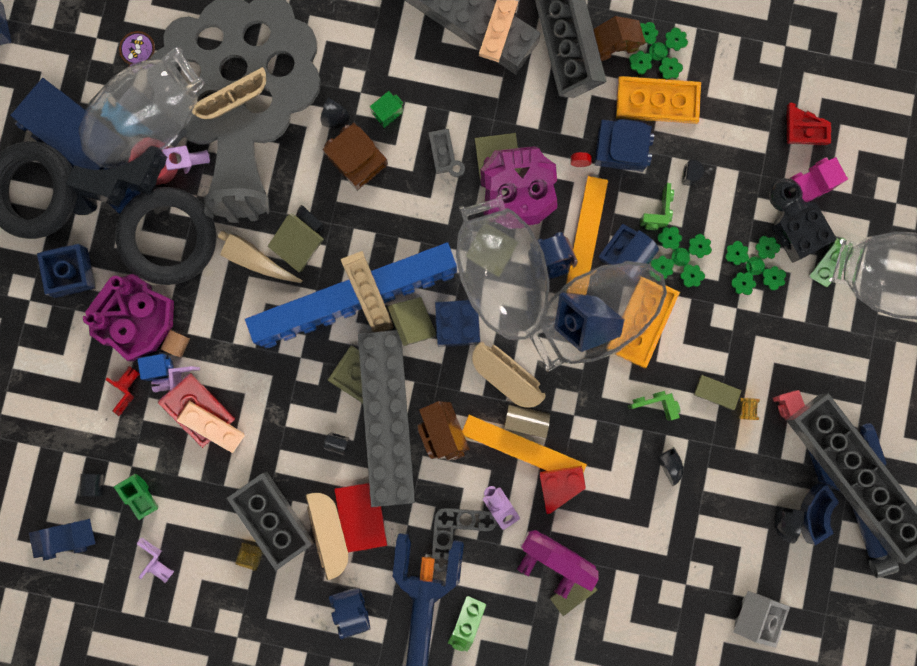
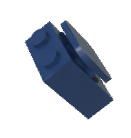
M601 120L594 166L643 172L647 166H650L652 154L649 153V146L653 145L654 133H651L652 126L630 120Z

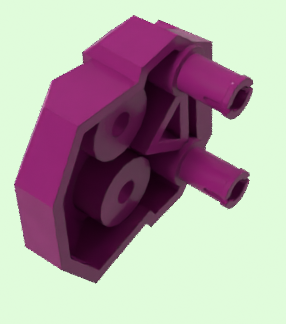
M533 146L495 150L490 158H485L484 166L480 169L481 186L486 188L483 213L485 216L511 228L539 224L557 209V197L554 189V184L557 181L556 164L546 158L540 151V148ZM515 168H522L519 174L514 170ZM537 184V190L532 191L533 185ZM503 188H507L505 195H502Z
M135 274L123 277L112 276L85 312L86 316H83V322L89 325V335L103 345L112 346L124 359L132 362L155 352L167 336L169 330L172 329L174 301L154 292L152 285ZM141 302H145L143 309H140ZM123 328L127 330L125 335L121 334Z
M537 530L527 532L520 544L526 555L517 568L518 571L529 577L538 560L564 576L554 591L556 594L567 599L575 583L592 592L598 582V570H596L592 563Z

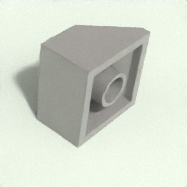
M748 591L742 600L740 615L735 620L734 633L756 643L776 648L790 606Z

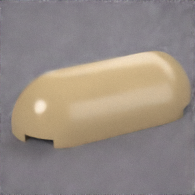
M262 67L189 106L188 109L195 116L210 120L258 96L265 88L266 72Z
M480 342L475 347L472 361L477 372L515 404L529 408L539 405L545 399V393H542L538 387L540 385L538 380L497 346L489 347L484 342Z
M321 493L307 494V511L322 568L324 567L326 579L330 580L338 577L345 570L348 563V551L336 505L331 498Z

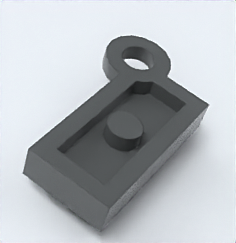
M449 129L428 132L436 174L449 172L453 177H461L465 172V166L461 161L455 160ZM458 165L461 170L454 172L453 167Z

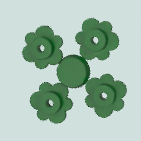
M648 22L646 25L641 23L640 26L645 42L650 44L651 47L649 53L644 54L643 51H638L637 54H632L629 58L630 63H632L630 68L636 70L638 74H644L646 70L651 69L652 64L650 62L652 59L655 61L662 60L659 71L662 73L663 78L666 80L671 78L677 79L679 73L683 70V65L678 63L677 58L670 59L666 57L668 53L667 48H673L675 51L685 48L688 45L686 32H681L677 27L673 28L671 32L665 35L667 40L664 45L660 42L655 43L658 30L655 29V25L652 22Z
M677 227L663 228L662 233L658 235L657 239L660 243H663L662 247L664 249L670 248L674 250L672 259H666L665 256L653 259L651 261V267L653 268L651 273L657 275L660 280H665L668 275L673 274L672 268L674 264L684 266V272L680 274L681 279L684 280L683 284L686 287H698L700 281L704 280L705 274L703 271H700V266L688 264L690 254L696 255L698 258L709 255L712 252V248L709 246L711 240L705 239V236L702 234H698L695 236V239H690L689 244L691 246L687 251L684 248H678L682 236L679 234Z
M762 236L759 239V244L755 246L756 250L759 251V257H751L750 259L747 254L749 251L748 247L743 246L740 241H736L733 245H729L726 248L728 253L725 258L727 261L733 262L734 265L747 262V273L743 274L740 272L731 281V285L736 288L737 294L750 295L753 292L752 288L756 286V282L753 281V275H759L762 272L764 277L763 284L768 285L771 290H777L779 286L785 285L784 278L786 277V272L784 270H779L777 266L764 270L765 264L762 259L767 257L773 259L775 254L780 251V246L776 243L775 238Z

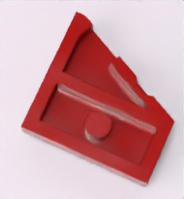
M789 103L787 105V144L829 145L831 143V122L816 117L815 114L808 110L805 112L795 107L796 104Z
M582 465L540 472L547 514L552 513L586 489Z

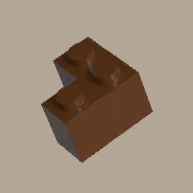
M614 16L593 29L601 61L609 59L611 54L615 52L634 53L639 50L640 46L646 43L639 20Z

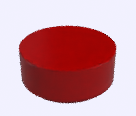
M584 152L574 153L570 157V164L574 167L590 166L591 155Z

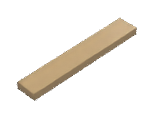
M363 251L342 258L343 267L372 331L385 332L394 328Z

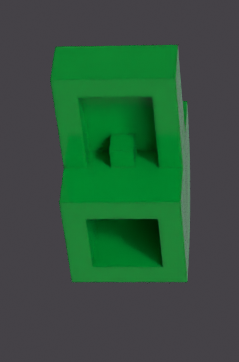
M137 474L131 475L114 486L124 504L130 506L138 520L159 508L148 491V485Z

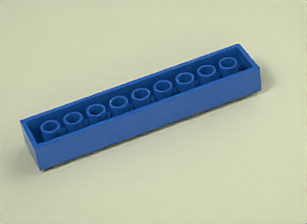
M447 242L375 269L371 273L385 304L394 301L395 296L403 294V296L410 295L415 292L416 288L421 286L425 289L435 285L434 282L437 280L447 281L454 278V274L457 273V264ZM346 280L245 318V322L253 343L260 347L264 346L266 349L277 345L276 341L284 339V341L294 339L297 337L296 334L302 331L305 334L316 330L318 325H331L339 317L344 316V319L356 315L355 311L362 309L350 280Z

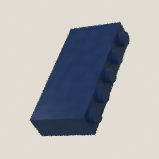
M43 77L10 115L17 120L16 126L24 132L29 130L33 133L30 137L40 143L45 142L47 145L58 150L71 164L72 169L74 165L92 170H103L105 167L111 169L130 146Z

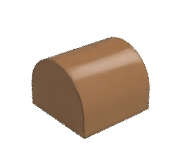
M169 330L161 350L182 358L190 338Z

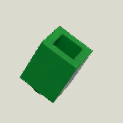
M388 91L370 105V110L373 116L385 128L403 113V102L396 94L393 96Z

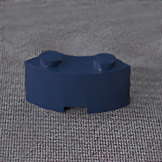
M816 484L805 496L800 511H805L801 532L805 541L812 545H817L834 534L830 526V516L839 502L827 484Z
M90 519L29 533L33 558L42 557L43 561L57 558L56 553L73 550L74 554L87 551V546L95 544Z

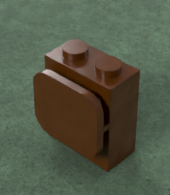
M355 123L343 127L340 135L335 139L331 138L322 149L325 156L357 191L388 165L387 158Z
M438 401L420 409L419 411L424 422L418 424V431L431 459L446 458L447 461L464 457V452L470 449L451 402Z

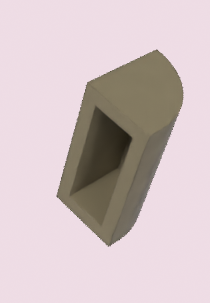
M509 404L503 429L546 438L550 413Z

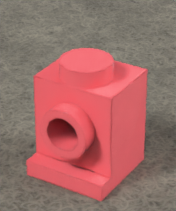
M799 390L773 397L774 402H779L778 410L785 420L805 406Z

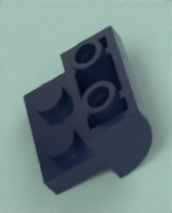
M622 224L599 255V260L616 269L618 274L636 283L659 251V248L650 237L640 230L636 232Z

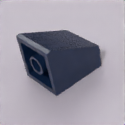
M563 292L559 296L554 329L580 352L621 337L625 319L597 296Z

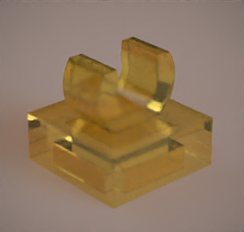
M242 543L235 564L256 571L263 552L259 547Z

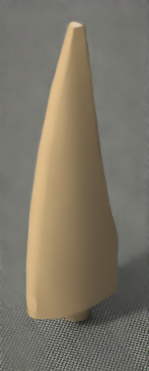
M223 230L219 233L218 238L225 241L220 254L222 257L266 276L302 283L301 279L275 264L249 241L237 234H228Z

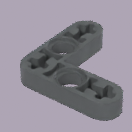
M439 509L435 515L432 558L439 559L440 551L435 552L436 548L441 550L449 549L450 551L453 543V529L493 530L496 527L497 521L490 511L469 509ZM443 512H447V516L454 517L453 512H458L456 518L457 525H452L454 520H447L446 524H443L442 520L438 519V516H442ZM464 513H468L472 517L471 524L467 526L462 525L460 522V516ZM475 514H479L478 519H485L486 515H490L493 523H490L489 527H485L483 522H478L479 526L474 527L476 521ZM444 533L448 535L449 543L442 546L438 544L437 537L439 534ZM444 552V560H448L449 553ZM435 562L434 569L440 572L446 571L448 563H444L443 567H439V563Z

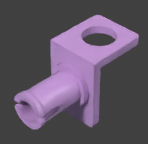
M187 146L163 149L162 151L168 157L165 164L167 170L183 168L184 173L187 174L192 165L210 163L207 150L189 153ZM171 153L179 154L181 162L178 164L171 163L169 155Z
M190 366L168 369L169 378L152 380V385L160 384V386H152L153 392L171 390L182 381L181 373L199 371L200 367Z
M490 486L485 489L483 501L502 530H505L520 519L501 488L496 489V487ZM513 515L509 521L503 522L506 516Z
M141 537L137 545L154 557L138 578L142 579L146 572H151L166 583L174 571L158 561V556L162 551Z

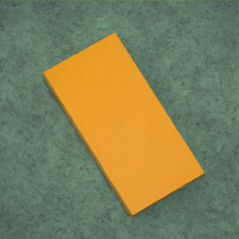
M619 76L616 118L698 124L701 82Z
M641 275L622 316L625 320L621 337L611 340L607 351L640 367L647 368L680 292Z

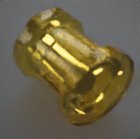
M740 398L742 402V415L740 419L759 420L757 408L760 399Z

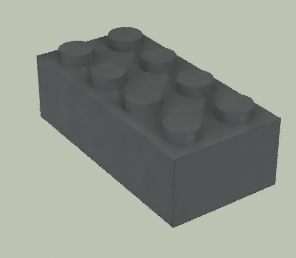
M268 472L260 474L227 497V500L275 571L315 543Z

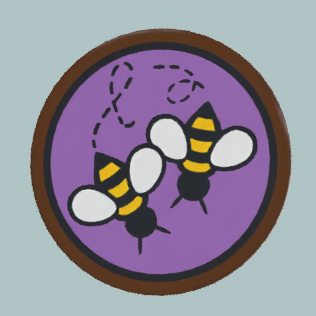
M131 32L120 42V56L130 65H144L155 52L154 41L144 32Z

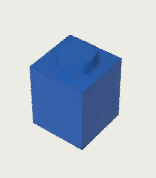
M159 354L138 358L141 380L148 381L169 377L168 369H174L173 361L169 358V355Z

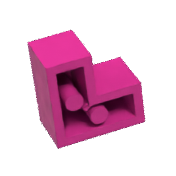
M837 157L831 160L824 158L815 163L816 165L810 167L808 173L803 175L800 172L790 177V179L796 181L801 186L805 202H809L835 189L848 180Z

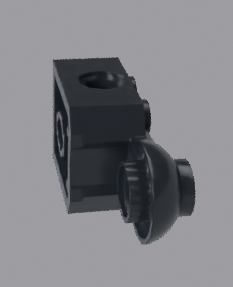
M782 178L771 185L768 196L770 203L775 209L783 212L775 220L772 228L792 263L837 240L817 203L804 201L802 188L796 181ZM784 190L790 192L791 198H787L784 195Z

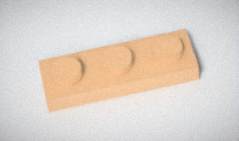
M496 1L479 52L480 57L499 62L518 1Z
M191 401L187 403L177 418L178 422L231 453L235 451L245 436L243 432Z

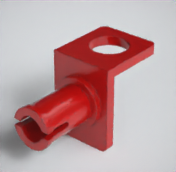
M128 366L118 381H112L108 377L105 379L109 384L125 394L112 410L117 416L122 414L134 398L128 388L140 375L130 366Z

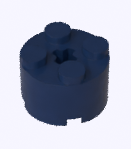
M562 232L556 233L546 240L538 239L532 243L533 248L529 252L537 276L542 279V276H545L546 279L562 276L568 273L567 268L571 265L574 268L578 263L569 239Z
M360 588L350 589L329 596L332 609L335 608V611L331 612L334 625H339L337 629L340 639L371 629L368 612L365 609V601Z

